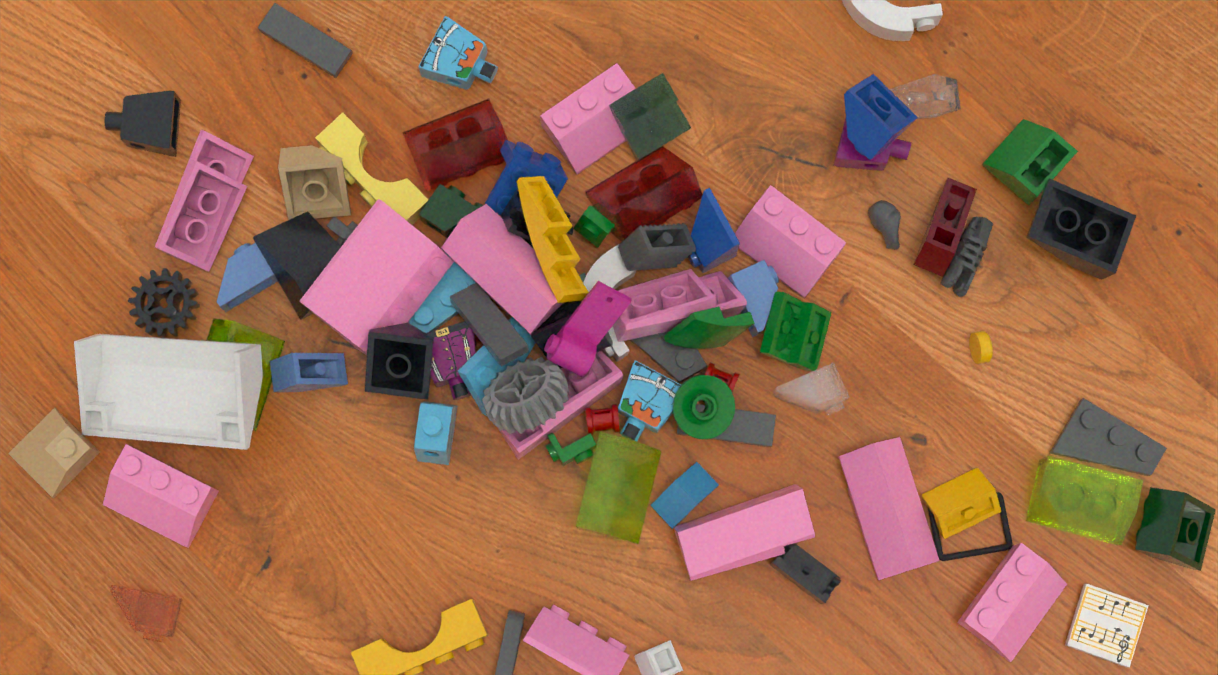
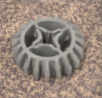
M530 357L526 362L521 363L518 360L516 365L512 367L507 366L504 372H497V378L491 380L489 387L483 391L485 396L482 399L487 417L500 431L506 430L511 434L517 430L522 434L526 429L530 428L534 431L536 426L540 424L545 425V421L550 418L555 419V413L564 409L563 403L569 400L567 393L570 390L566 377L558 365L549 360L545 361L542 357L535 361Z

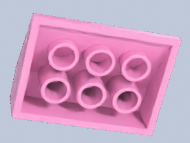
M378 199L299 302L356 349L367 355L369 330L408 323L454 261L429 238L386 203Z

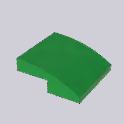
M775 292L760 353L794 367L817 373L832 312L815 303L803 302L786 292Z
M720 307L692 313L665 334L664 339L670 344L685 348H717L725 346L755 323L750 312L724 318Z

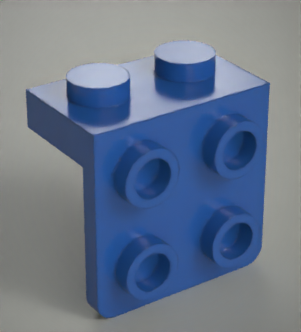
M505 140L500 151L506 166L485 204L491 207L498 215H501L515 191L518 190L517 180L519 177L544 176L557 198L568 180L560 164L561 161L550 153L542 155L534 152L529 145L523 142L515 144Z

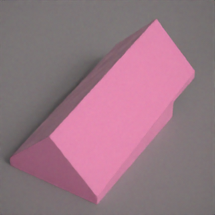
M200 130L155 248L209 272L246 191L247 186L242 184L254 156L204 130Z
M487 204L461 218L441 247L464 272L530 335L563 304L557 302L544 276L534 248L522 237L508 232L503 219Z
M688 269L618 290L630 297L631 303L614 323L613 329L618 342L668 332L692 313L710 308L720 307L724 318L739 315L747 305V301L722 271L698 278L692 269Z
M602 350L596 353L591 368L583 377L565 368H561L568 382L570 391L567 395L569 400L563 403L564 409L555 413V419L550 418L545 421V425L540 424L536 426L534 431L530 428L526 429L522 434L517 430L511 434L506 430L500 431L518 460L548 438L547 435L557 432L585 411V408L593 405L621 383L623 378L621 370Z
M900 437L876 442L839 456L849 487L847 490L877 579L881 580L940 561Z
M796 484L674 527L691 581L785 554L784 546L815 537L803 489Z

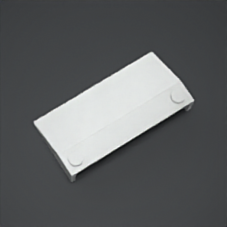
M95 334L74 341L82 435L244 450L250 447L263 379L261 344Z

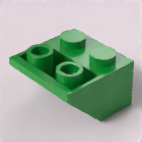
M1023 119L986 159L982 166L1026 204L1030 205L1044 190L1047 180H1053L1078 151L1054 130Z

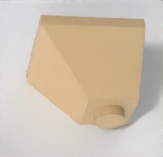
M312 145L281 148L278 169L288 220L307 211L314 219L351 215L341 157Z
M54 408L8 454L52 498H55L100 451Z

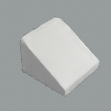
M671 640L634 656L641 675H674L683 671Z

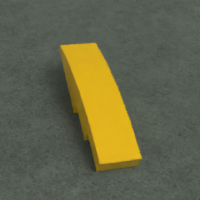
M544 176L519 177L517 186L530 239L544 276L557 302L582 301L589 292L574 268L580 261V257L567 236V232L572 227L571 222Z

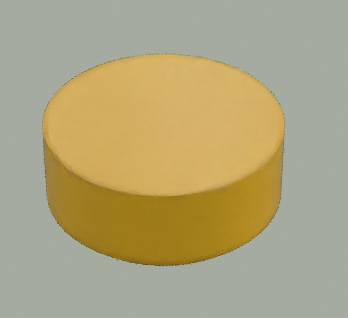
M985 331L971 333L969 346L974 362L976 364L990 362L993 356V348L989 335Z

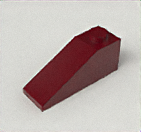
M947 178L913 265L939 276H944L956 253L977 189Z

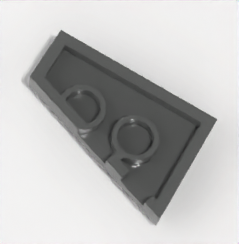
M668 332L630 340L648 354L655 363L678 383L707 367L697 349L685 348L666 342L664 335Z
M1083 398L1076 406L1051 449L1050 454L1063 455L1088 463L1093 462L1110 466V468L1150 476L1153 474L1167 448Z

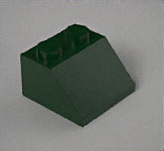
M1150 487L1149 495L1144 502V515L1141 527L1136 534L1135 549L1152 558L1201 571L1216 509L1185 492Z

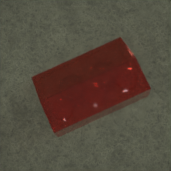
M489 99L402 132L426 191L433 188L437 189L439 184L445 186L448 182L461 177H470L481 169L497 166L505 162L500 149L505 140L508 139Z
M660 146L585 191L593 207L615 224L610 232L620 241L625 240L640 225L648 227L649 225L658 226L659 224H664L670 217L690 208L695 202L702 199L703 196L693 167L664 146Z

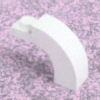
M842 0L847 12L860 27L877 37L892 41H910L914 28H917V31L931 30L939 24L943 16L941 3L916 7H898L886 0Z
M619 244L603 254L590 268L583 282L588 292H590L597 281L616 289L635 276L636 270H627L618 249ZM612 326L608 332L613 345L603 349L608 358L613 356L618 362L626 357L630 350L624 341L618 342Z

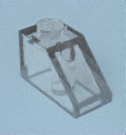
M933 74L889 89L918 117L917 119L935 118L961 109L957 79Z
M835 363L775 387L773 391L777 399L816 414L826 411L827 416L844 409L843 403L850 398Z

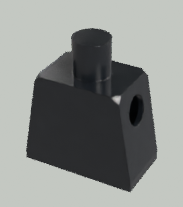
M175 91L126 96L123 99L122 112H106L104 119L105 129L120 131L121 140L130 148L176 157L181 99Z

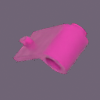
M597 281L558 334H552L547 340L544 351L547 352V360L583 377L594 362L597 345L629 306L631 298Z

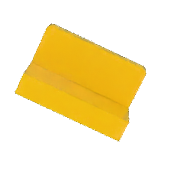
M978 468L922 494L923 501L934 514L939 533L944 539L1001 512L996 489Z

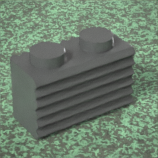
M678 223L677 225L664 224L661 226L659 224L658 226L649 225L648 227L640 225L619 244L618 249L627 270L635 271L675 268L678 264H681V261L688 258V255H692V252H695L696 246L687 225L684 223L680 225Z

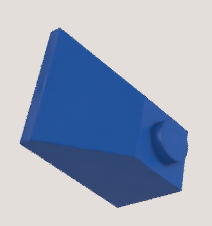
M874 74L848 89L844 94L847 137L854 144L855 149L869 160L883 152L918 118Z
M710 188L703 192L691 232L696 250L692 252V255H688L694 268L699 266L702 274L736 257L740 245Z

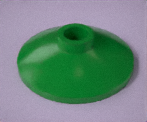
M710 375L691 377L678 388L674 396L673 416L679 428L691 437L697 439L717 437L729 427L735 414L733 393L728 385L717 377ZM700 400L705 403V409L702 412H698L696 409V404Z

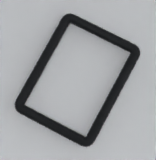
M1000 492L996 493L1001 508L1000 516L1006 544L943 555L934 514L928 508L939 560L948 561L1006 551L1012 548L1013 543L1004 498Z

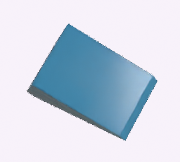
M696 462L678 477L650 506L673 529L719 485Z

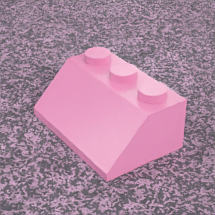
M617 63L540 115L541 126L577 175L653 123L636 88Z
M771 185L735 232L740 242L738 249L757 263L765 260L767 266L774 268L778 279L802 298L807 296L846 244L844 240Z
M126 444L110 472L103 505L189 548L219 491Z
M1024 544L1013 545L957 623L1006 660L1012 662L1067 583L1047 561Z
M554 604L550 610L546 607L542 608L523 639L524 642L582 675H619L629 657L624 652L627 646L609 637L607 642L595 636L598 630L582 620L579 626L567 620L570 614Z

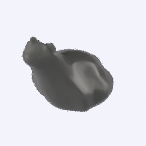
M880 200L869 208L868 216L873 227L883 234L886 248L897 250L900 247L898 234L901 219L900 212L893 204Z

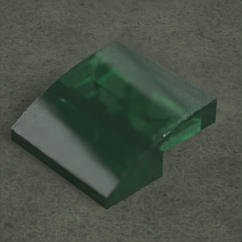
M663 73L609 104L612 114L636 160L643 158L691 129L676 102L678 98Z

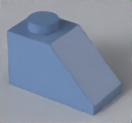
M246 243L238 247L234 251V255L228 258L217 298L218 305L225 312L278 282L256 243L252 245Z
M765 260L728 277L730 282L746 298L747 305L741 311V314L750 312L755 324L748 328L752 337L764 330L774 294L778 290L776 285L779 282L778 276L772 266H767Z
M290 353L270 361L274 392H304L348 384L344 353Z

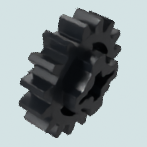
M163 268L160 276L157 272L151 270L150 279L147 280L142 276L139 277L142 283L140 288L132 286L131 289L137 295L134 298H129L128 302L136 308L129 311L132 317H139L135 324L139 328L146 326L145 332L151 336L156 330L160 338H165L167 331L174 337L178 336V327L181 326L183 329L188 330L189 327L186 320H196L197 317L191 311L192 309L200 308V304L192 300V298L199 294L195 289H189L192 282L188 278L182 280L183 275L180 272L176 271L171 277V273L167 268ZM160 284H170L167 288L157 287ZM148 294L147 305L144 307L145 298ZM163 298L169 304L166 308H163L160 300ZM184 299V305L180 312V302ZM161 318L171 319L170 322L157 323Z

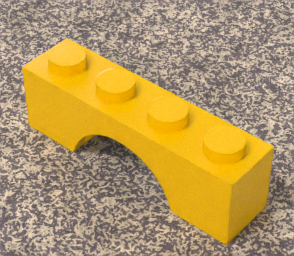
M470 599L441 612V627L438 635L430 645L422 650L409 653L392 647L385 639H379L352 651L351 655L360 675H417L425 671L422 665L435 660L436 665L453 659V651L465 647L466 652L484 645L482 638L489 636L475 601Z

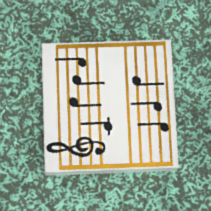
M1084 584L1065 646L1124 667H1130L1149 605L1089 584Z

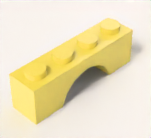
M341 113L315 137L320 146L319 149L342 158L346 182L349 185L356 183L363 190L360 193L361 197L371 207L380 199L411 225L420 219L419 213L428 202V199L408 178L396 182H383L371 177L364 170L363 154L368 143L364 133L344 113Z

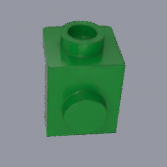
M590 205L573 229L598 248L616 224L595 206Z
M552 432L547 435L550 443L545 445L554 462L560 460L563 466L574 460L577 464L588 460L594 456L592 450L597 448L591 433L561 448Z

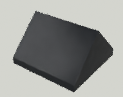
M409 323L370 329L368 334L365 392L428 400L434 338Z

